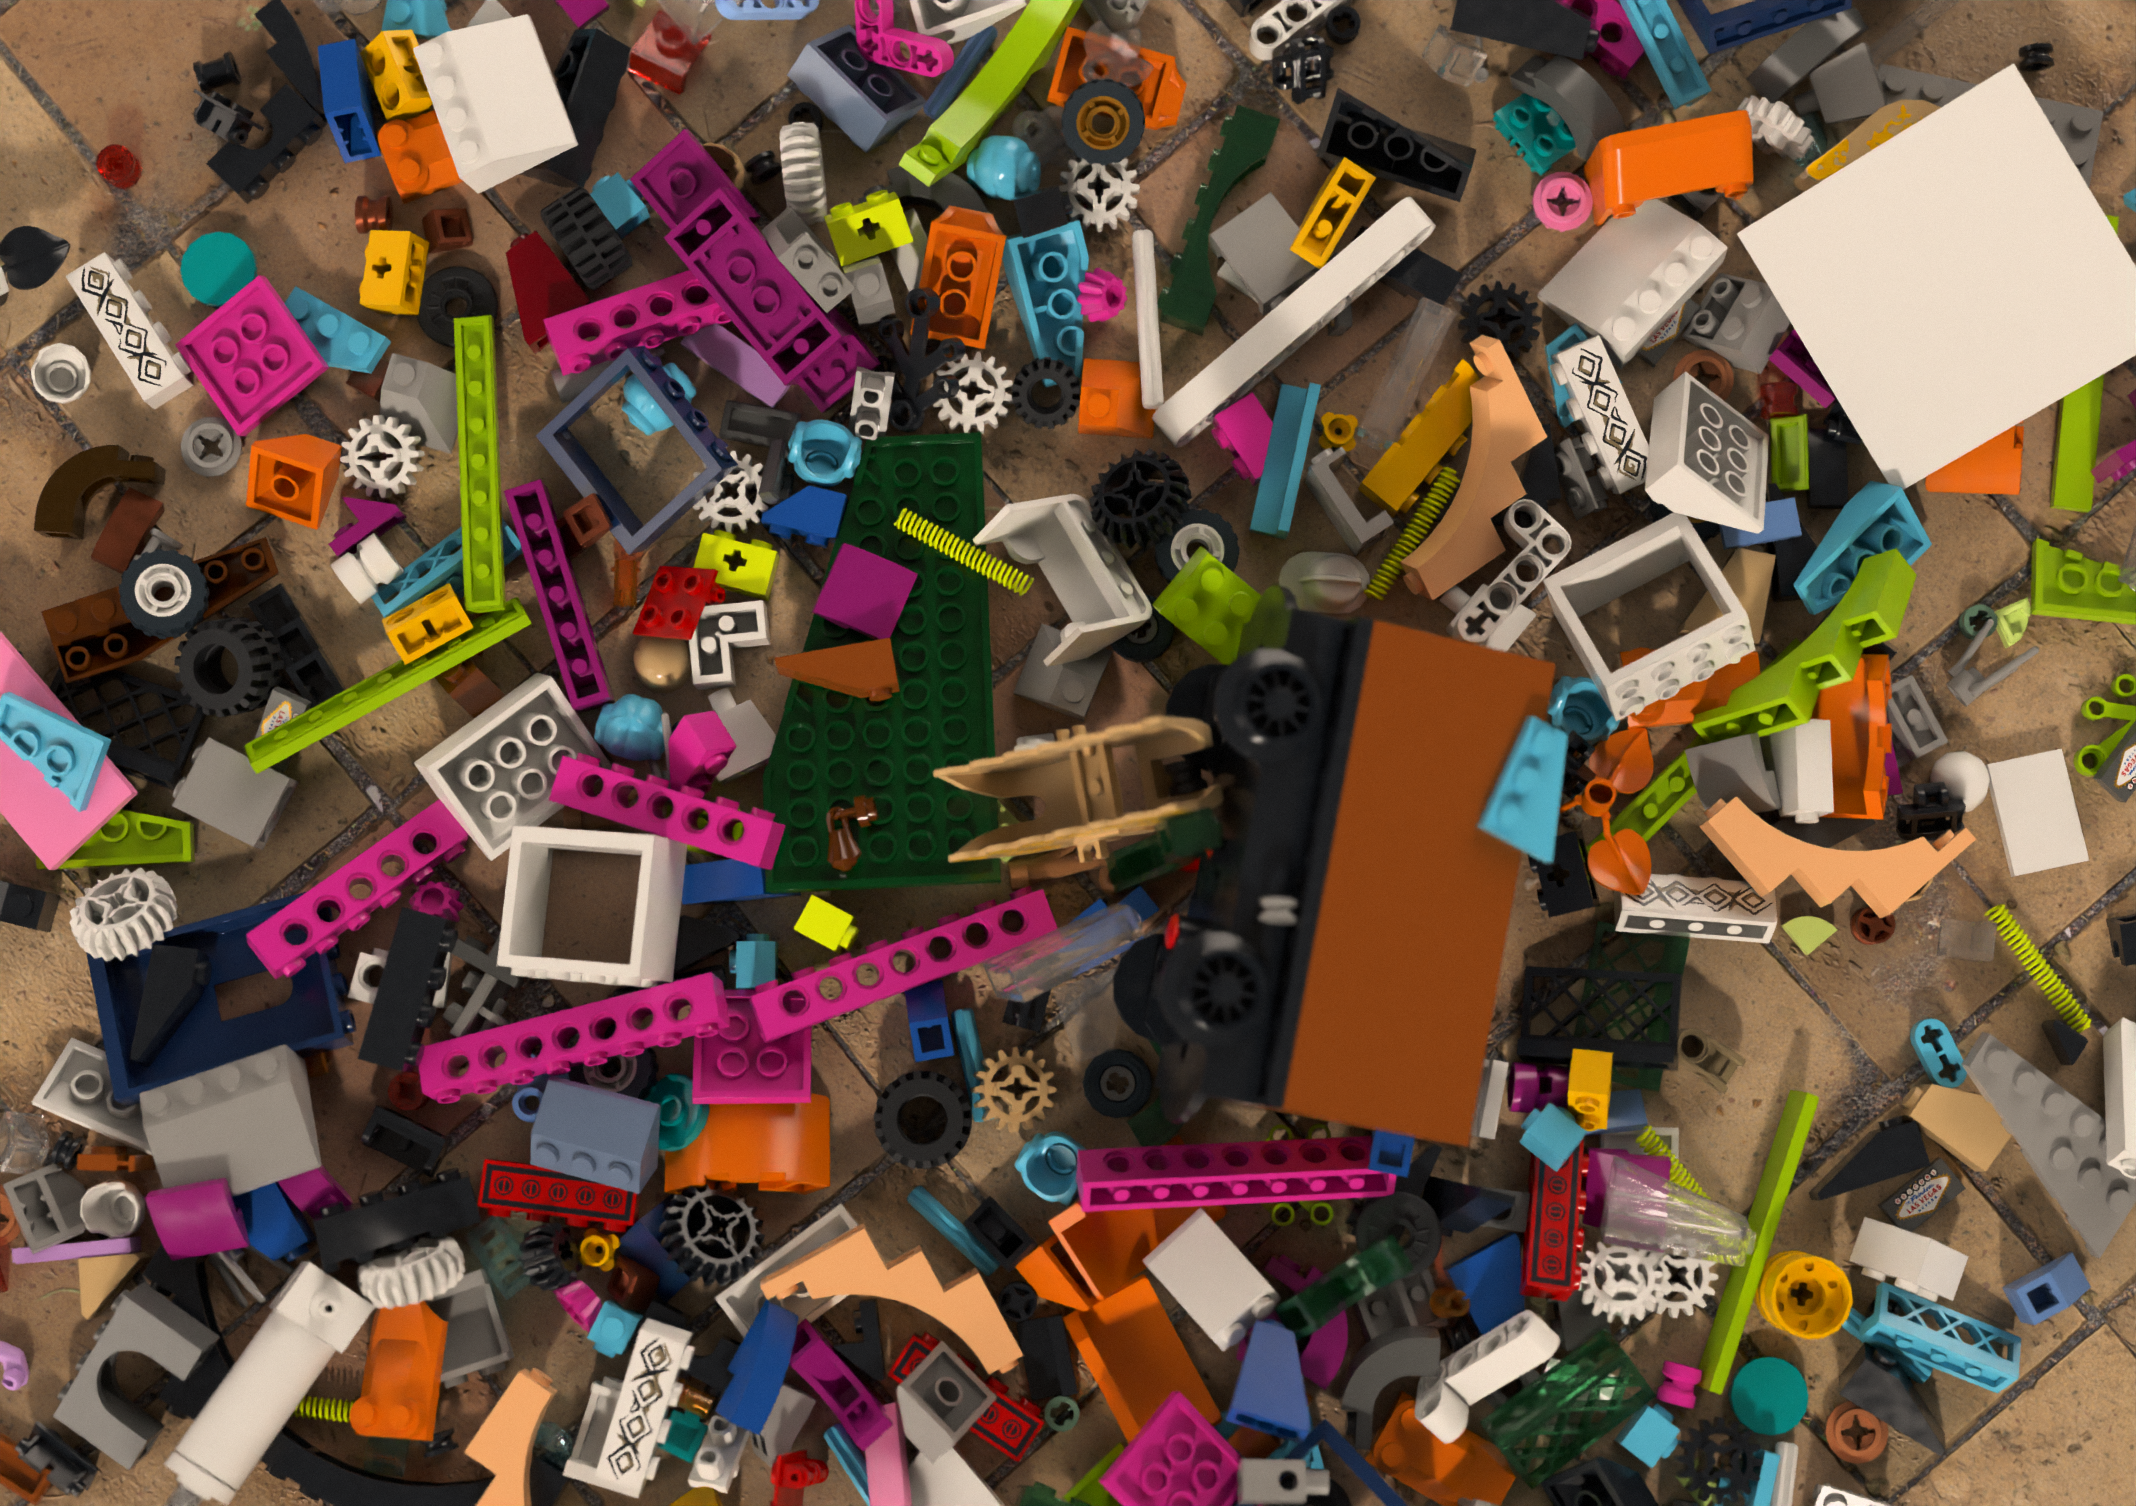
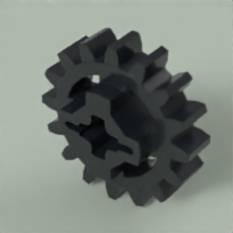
M1496 281L1491 291L1485 284L1481 285L1479 288L1480 297L1471 292L1467 298L1471 306L1463 305L1459 312L1467 318L1460 320L1458 323V329L1467 330V333L1461 339L1462 344L1472 342L1483 334L1484 336L1499 339L1507 355L1514 362L1518 361L1520 358L1519 349L1528 353L1533 347L1529 340H1537L1540 334L1539 331L1532 328L1538 326L1542 321V317L1532 316V313L1538 307L1537 302L1528 304L1525 300L1529 292L1525 290L1518 295L1515 293L1516 284L1513 282L1507 290L1502 288L1501 281ZM1490 301L1489 311L1476 315L1477 310L1483 304ZM1508 302L1513 304L1519 311L1512 308ZM1496 316L1500 317L1501 323H1507L1504 329H1499L1498 323L1493 322ZM1523 330L1522 336L1516 342L1509 345L1510 335ZM1473 349L1470 352L1472 356L1475 355Z
M1714 1417L1713 1426H1711L1707 1419H1700L1699 1431L1692 1427H1687L1685 1430L1690 1439L1688 1441L1678 1440V1445L1684 1449L1683 1455L1674 1456V1460L1683 1463L1684 1468L1680 1469L1676 1474L1681 1478H1689L1685 1486L1687 1491L1693 1492L1699 1488L1698 1499L1702 1501H1707L1712 1494L1714 1504L1722 1505L1724 1495H1726L1730 1502H1738L1737 1491L1750 1494L1751 1489L1747 1485L1748 1480L1759 1481L1760 1479L1753 1472L1754 1466L1763 1465L1762 1460L1753 1457V1453L1760 1449V1445L1748 1443L1747 1440L1752 1432L1744 1429L1738 1433L1739 1422L1735 1420H1730L1725 1427L1723 1417ZM1725 1434L1729 1438L1724 1439L1720 1444H1716L1708 1436ZM1695 1451L1698 1452V1466L1696 1468L1694 1466ZM1714 1453L1724 1454L1721 1458V1462L1724 1464L1722 1468L1713 1467L1716 1462L1713 1457ZM1742 1453L1743 1463L1742 1468L1740 1470L1739 1455ZM1717 1477L1728 1482V1485L1723 1487H1711L1707 1484L1713 1482Z

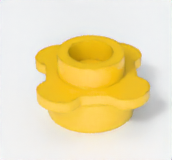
M1332 412L1325 413L1321 417L1323 433L1319 437V445L1323 449L1342 447L1345 452L1353 450L1356 445L1353 435L1355 428L1358 426L1357 418L1351 414L1345 416L1342 414L1334 415ZM1340 429L1342 434L1336 435L1335 430Z
M597 1228L586 1230L584 1233L585 1239L580 1246V1262L585 1266H599L604 1272L612 1270L615 1267L613 1259L615 1251L620 1247L619 1237L616 1234H602ZM598 1246L602 1247V1253L597 1252Z

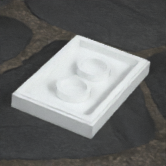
M2062 749L1985 765L1990 777L1989 789L2011 877L2089 861Z

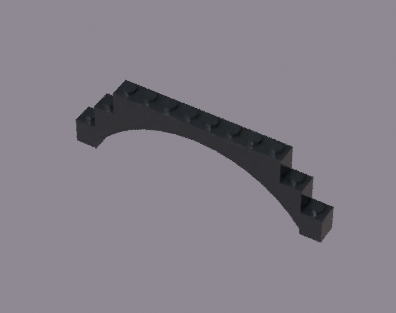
M161 1243L142 1275L152 1281L149 1286L158 1293L170 1297L173 1293L175 1295L171 1301L173 1304L220 1336L201 1368L185 1381L172 1374L158 1397L167 1403L165 1409L174 1416L181 1419H186L188 1416L195 1420L236 1362L231 1356L220 1331L210 1298L205 1265L209 1255L172 1261ZM286 1425L283 1426L260 1459V1461L267 1464L265 1470L272 1476L284 1481L288 1477L300 1485L298 1490L308 1498L319 1501L322 1498L334 1506H476L496 1477L491 1476L477 1480L442 1483L409 1481L383 1476L349 1465L321 1451ZM542 1454L535 1457L530 1465L531 1506H555L572 1478L563 1475L564 1467Z

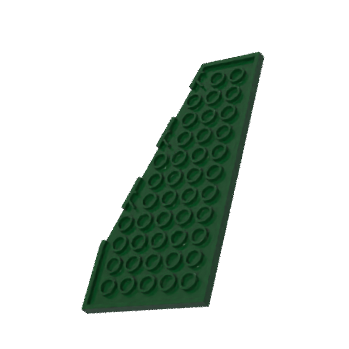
M981 432L890 436L866 440L854 479L851 496L838 538L834 543L820 592L842 543L876 554L918 574L890 637L900 692L892 693V697L886 700L870 701L869 697L859 698L792 679L776 739L763 773V810L775 814L774 822L786 825L772 870L765 869L767 893L1001 883L1000 858L949 862L948 858L949 855L955 854L970 840L999 828L997 798L963 790L939 777H934L933 771L938 769L969 765V762L980 759L996 758L987 574L977 573L976 569L972 570L971 566H966V563L961 564L960 560H955V557L950 558V554L945 555L939 549H934V546H929V543L924 544L923 540L919 541L918 537L914 538L913 534L908 535L907 531L903 532L902 528L898 529L897 525L894 526L893 524L898 520L904 508H907V512L900 525L903 523L907 513L912 510V516L917 513L918 517L911 530L914 528L919 517L922 516L923 520L917 532L920 530L923 521L928 519V524L922 535L925 533L929 523L933 522V527L927 539L933 528L938 525L937 533L941 528H944L938 544L946 531H949V536L944 542L943 547L946 545L951 534L955 536L948 550L951 548L956 537H959L960 540L954 552L957 550L961 540L965 539V544L959 556L965 545L970 542V547L964 559L966 558L971 547L975 545L972 539L985 527ZM937 533L933 537L932 542L935 540ZM986 544L979 546L975 545L976 549L972 554L970 561L972 560L976 550L980 548L981 552L978 558L976 559L975 564L978 562L982 552L986 551ZM986 551V556H985V558L983 559V561H982L980 567L984 564V561H985V559H986V557H987V551ZM814 614L801 653L873 641V639L851 628L844 629ZM857 796L873 797L877 807L878 820L872 821L871 826L862 828L859 825L858 819L849 820L853 838L861 851L857 863L849 871L834 868L827 861L829 850V832L826 822L827 812L834 807H840L844 810L855 807L854 797ZM833 819L835 830L842 829V821Z

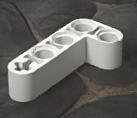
M1528 499L1518 500L1504 516L1503 525L1505 531L1523 550L1456 621L1453 629L1456 640L1477 645L1484 643L1571 549V538L1568 532L1536 502ZM1523 511L1529 514L1532 519V526L1529 528L1518 526L1514 521V513ZM1547 537L1557 540L1560 544V553L1555 555L1547 553L1542 546V540ZM1518 565L1531 567L1534 572V580L1531 582L1520 580L1516 574V567ZM1494 592L1504 594L1508 599V608L1504 610L1494 608L1490 603V594ZM1483 613L1487 619L1478 628V633L1475 632L1471 636L1465 632L1468 624H1472Z
M1525 1310L1441 1360L1439 1362L1438 1376L1421 1377L1417 1389L1415 1418L1443 1443L1453 1442L1466 1428L1470 1405L1549 1359L1556 1352L1560 1343V1337L1531 1310Z

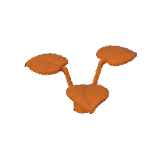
M1632 728L1610 735L1608 740L1601 741L1594 747L1596 750L1589 757L1588 768L1597 774L1596 779L1591 780L1587 784L1582 795H1576L1574 799L1559 806L1558 815L1576 805H1581L1588 815L1594 817L1601 816L1603 835L1606 840L1598 841L1590 848L1587 858L1588 870L1594 880L1607 889L1640 895L1645 891L1651 876L1649 848L1645 840L1632 829H1622L1612 837L1610 832L1611 814L1609 812L1616 799V791L1624 794L1640 791L1646 787L1653 775V757L1649 746L1647 729Z

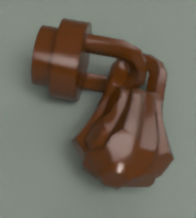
M857 796L854 797L855 807L845 810L840 807H834L827 812L826 822L829 832L827 861L834 868L849 871L857 863L861 851L853 838L849 820L858 819L861 828L871 826L872 821L878 820L877 807L873 797ZM833 819L842 821L843 828L835 830Z

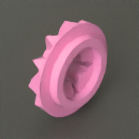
M1556 172L1546 176L1539 182L1533 194L1532 204L1535 218H1539L1546 228L1559 230L1562 233L1566 230L1577 229L1587 220L1592 210L1593 199L1589 186L1582 178L1569 172ZM1561 188H1563L1565 200L1574 203L1566 207L1563 216H1561L1558 205L1550 203L1558 198Z

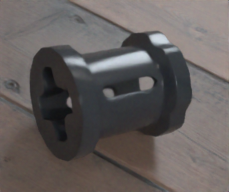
M230 51L225 52L222 58L202 64L200 61L193 63L196 79L205 95L210 94L214 88L230 83L236 86L242 84L238 65Z

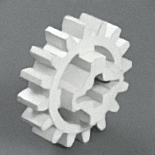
M1751 95L1750 98L1745 97L1737 109L1749 112L1752 125V141L1758 146V150L1770 155L1772 152H1775L1781 158H1785L1787 155L1792 160H1796L1797 157L1802 159L1814 140V137L1810 135L1811 129L1802 126L1804 121L1797 117L1789 109V106L1777 100L1776 103H1770L1765 97L1759 100L1754 95Z
M1081 158L1080 163L1070 159L1068 167L1071 173L1061 172L1060 180L1067 185L1059 186L1060 193L1068 191L1073 211L1069 215V220L1075 221L1081 218L1083 220L1082 229L1084 230L1090 226V223L1096 224L1097 232H1102L1104 223H1109L1113 230L1116 229L1118 217L1128 221L1130 213L1126 208L1136 209L1138 200L1132 196L1140 192V185L1132 183L1137 179L1136 170L1126 172L1128 159L1124 158L1119 163L1115 164L1114 162L1108 165L1091 164ZM1092 169L1084 179H1078L1082 173ZM1105 169L1114 172L1119 178H1113ZM1097 177L1100 178V185H1102L1103 189L1101 203H1098V196L1094 190L1097 184ZM1120 201L1115 208L1106 212L1107 207L1112 202ZM1078 202H1085L1092 209V212L1083 208Z
M976 352L974 360H968L967 355L964 354L960 363L956 364L954 361L947 362L949 368L947 372L940 369L937 370V377L948 374L956 377L960 373L968 371V374L958 381L959 392L957 395L949 398L951 401L959 403L962 407V415L951 407L947 398L941 399L933 405V407H943L938 413V417L941 421L950 417L949 427L952 431L960 424L963 425L964 433H970L971 427H977L978 432H981V435H983L985 424L989 423L996 429L998 427L996 417L998 415L1004 418L1008 417V410L1003 405L1013 404L1012 395L1005 393V391L1012 389L1013 383L1012 380H1002L1007 374V369L1005 366L997 370L994 369L996 361L993 356L985 363L982 362L981 352ZM983 373L993 379L997 389L994 386L987 385L983 379ZM945 381L944 388L948 392V384ZM971 387H977L978 395L975 396L974 400H967V393L970 392ZM986 406L992 407L987 413L977 416V413Z
M374 415L372 421L370 419L359 420L361 430L350 428L348 432L353 440L351 442H342L341 444L342 447L349 450L348 455L340 457V462L349 463L350 468L344 473L345 477L355 476L357 479L353 487L355 489L366 487V496L369 497L377 496L379 493L381 498L392 497V491L396 495L406 493L404 484L415 485L417 483L412 473L423 471L424 467L416 463L417 458L425 456L424 451L415 449V445L421 441L420 436L410 437L408 434L412 426L410 424L399 426L398 417H388L386 420L384 415ZM394 437L400 442L402 447L394 441ZM368 440V443L363 448L365 441ZM383 452L394 455L392 458H386V460L382 461L372 459V456ZM403 464L402 469L400 470L399 474L397 475V470H398V469L400 468V466ZM364 467L371 472V476L365 471Z
M731 451L730 455L738 464L735 469L741 471L737 475L728 474L715 486L714 495L709 498L710 501H707L706 494L693 506V509H704L699 515V519L702 523L712 519L711 528L713 531L719 530L721 525H724L726 532L733 534L734 527L739 526L743 533H747V523L752 521L755 525L759 526L761 522L757 516L758 513H764L769 510V507L758 494L762 480L760 475L763 473L764 467L761 463L751 467V455L747 454L742 461H739L736 451ZM694 472V478L699 476L701 473ZM756 483L757 495L752 505L749 502V491L754 488L753 485ZM730 486L733 490L737 489L738 498L734 500L730 496L727 497L724 491L727 487ZM726 511L739 512L741 514L735 517L722 516Z
M1672 1232L1670 1241H1667L1665 1236L1656 1235V1246L1649 1242H1644L1643 1246L1648 1248L1646 1259L1657 1258L1659 1262L1655 1271L1664 1273L1662 1284H1660L1664 1287L1661 1299H1656L1657 1304L1654 1312L1661 1315L1666 1307H1668L1669 1316L1677 1318L1681 1308L1687 1316L1693 1315V1304L1705 1308L1707 1305L1702 1296L1704 1294H1715V1291L1708 1284L1709 1281L1719 1278V1275L1709 1272V1267L1713 1266L1716 1260L1704 1258L1703 1256L1708 1247L1703 1244L1696 1248L1693 1247L1695 1237L1688 1235L1681 1242L1679 1232ZM1679 1248L1686 1251V1253L1681 1254L1676 1259L1671 1258L1664 1251ZM1666 1265L1673 1268H1681L1678 1276L1683 1285L1674 1281L1668 1282L1671 1273ZM1698 1267L1699 1281L1696 1285L1694 1283V1270ZM1639 1272V1277L1645 1281L1644 1276ZM1671 1291H1678L1685 1299L1668 1301L1663 1297L1667 1296Z
M1612 1238L1610 1248H1606L1602 1242L1597 1243L1595 1253L1591 1251L1585 1253L1584 1263L1579 1265L1582 1269L1579 1290L1585 1291L1582 1297L1583 1304L1592 1302L1595 1304L1593 1315L1596 1316L1604 1311L1607 1313V1322L1611 1323L1615 1315L1621 1316L1624 1324H1628L1630 1315L1634 1314L1641 1321L1644 1319L1645 1309L1652 1312L1655 1310L1656 1299H1661L1664 1288L1660 1285L1662 1284L1664 1273L1655 1271L1659 1262L1657 1258L1646 1259L1648 1248L1644 1246L1639 1251L1633 1250L1632 1240H1628L1626 1246L1621 1247L1617 1238ZM1639 1272L1642 1273L1645 1281L1639 1277ZM1594 1275L1597 1276L1596 1282L1602 1285L1601 1290L1598 1289L1595 1283Z

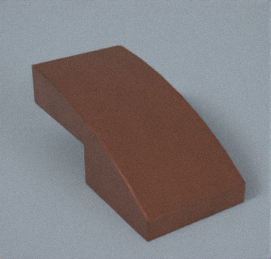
M129 487L104 527L91 554V559L120 574H123L124 570L127 571L129 563L133 561L135 555H140L146 547L144 539L163 514L164 504Z
M596 493L588 495L562 512L564 516L555 522L557 528L561 529L567 547L565 554L567 559L570 558V560L596 543L613 527Z

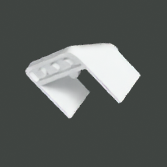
M1077 494L1006 504L972 539L976 546L1002 541L1008 554L1015 561L1023 564L1038 563L1072 620V623L1067 624L1060 633L1062 643L1043 660L1047 667L1086 659L1136 630L1152 615V607L1115 543L1100 532L1098 524L1092 519L1091 511L1093 509L1090 507V503Z

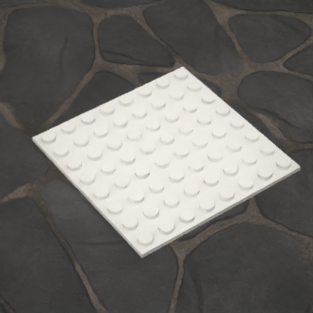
M2014 63L1737 233L1885 479L1890 485L1902 487L1903 490L2136 355V266Z

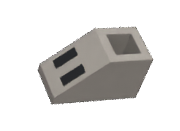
M783 1380L773 1409L760 1435L749 1431L754 1454L772 1468L773 1463L777 1461V1455L791 1451L792 1444L803 1424L810 1417L816 1400L797 1385Z

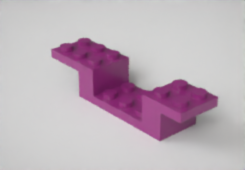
M682 130L630 178L635 187L671 229L664 237L667 243L785 386L798 384L821 413L827 412L854 388L857 366L874 371L881 364L838 310L833 307L826 313L777 259L766 238L754 225L761 218L690 130Z

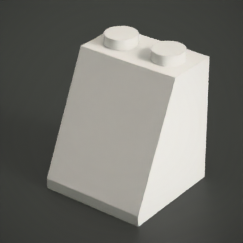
M1201 1207L1142 1260L1223 1352L1229 1346L1239 1343L1255 1321L1267 1317L1274 1310L1275 1304L1282 1299Z

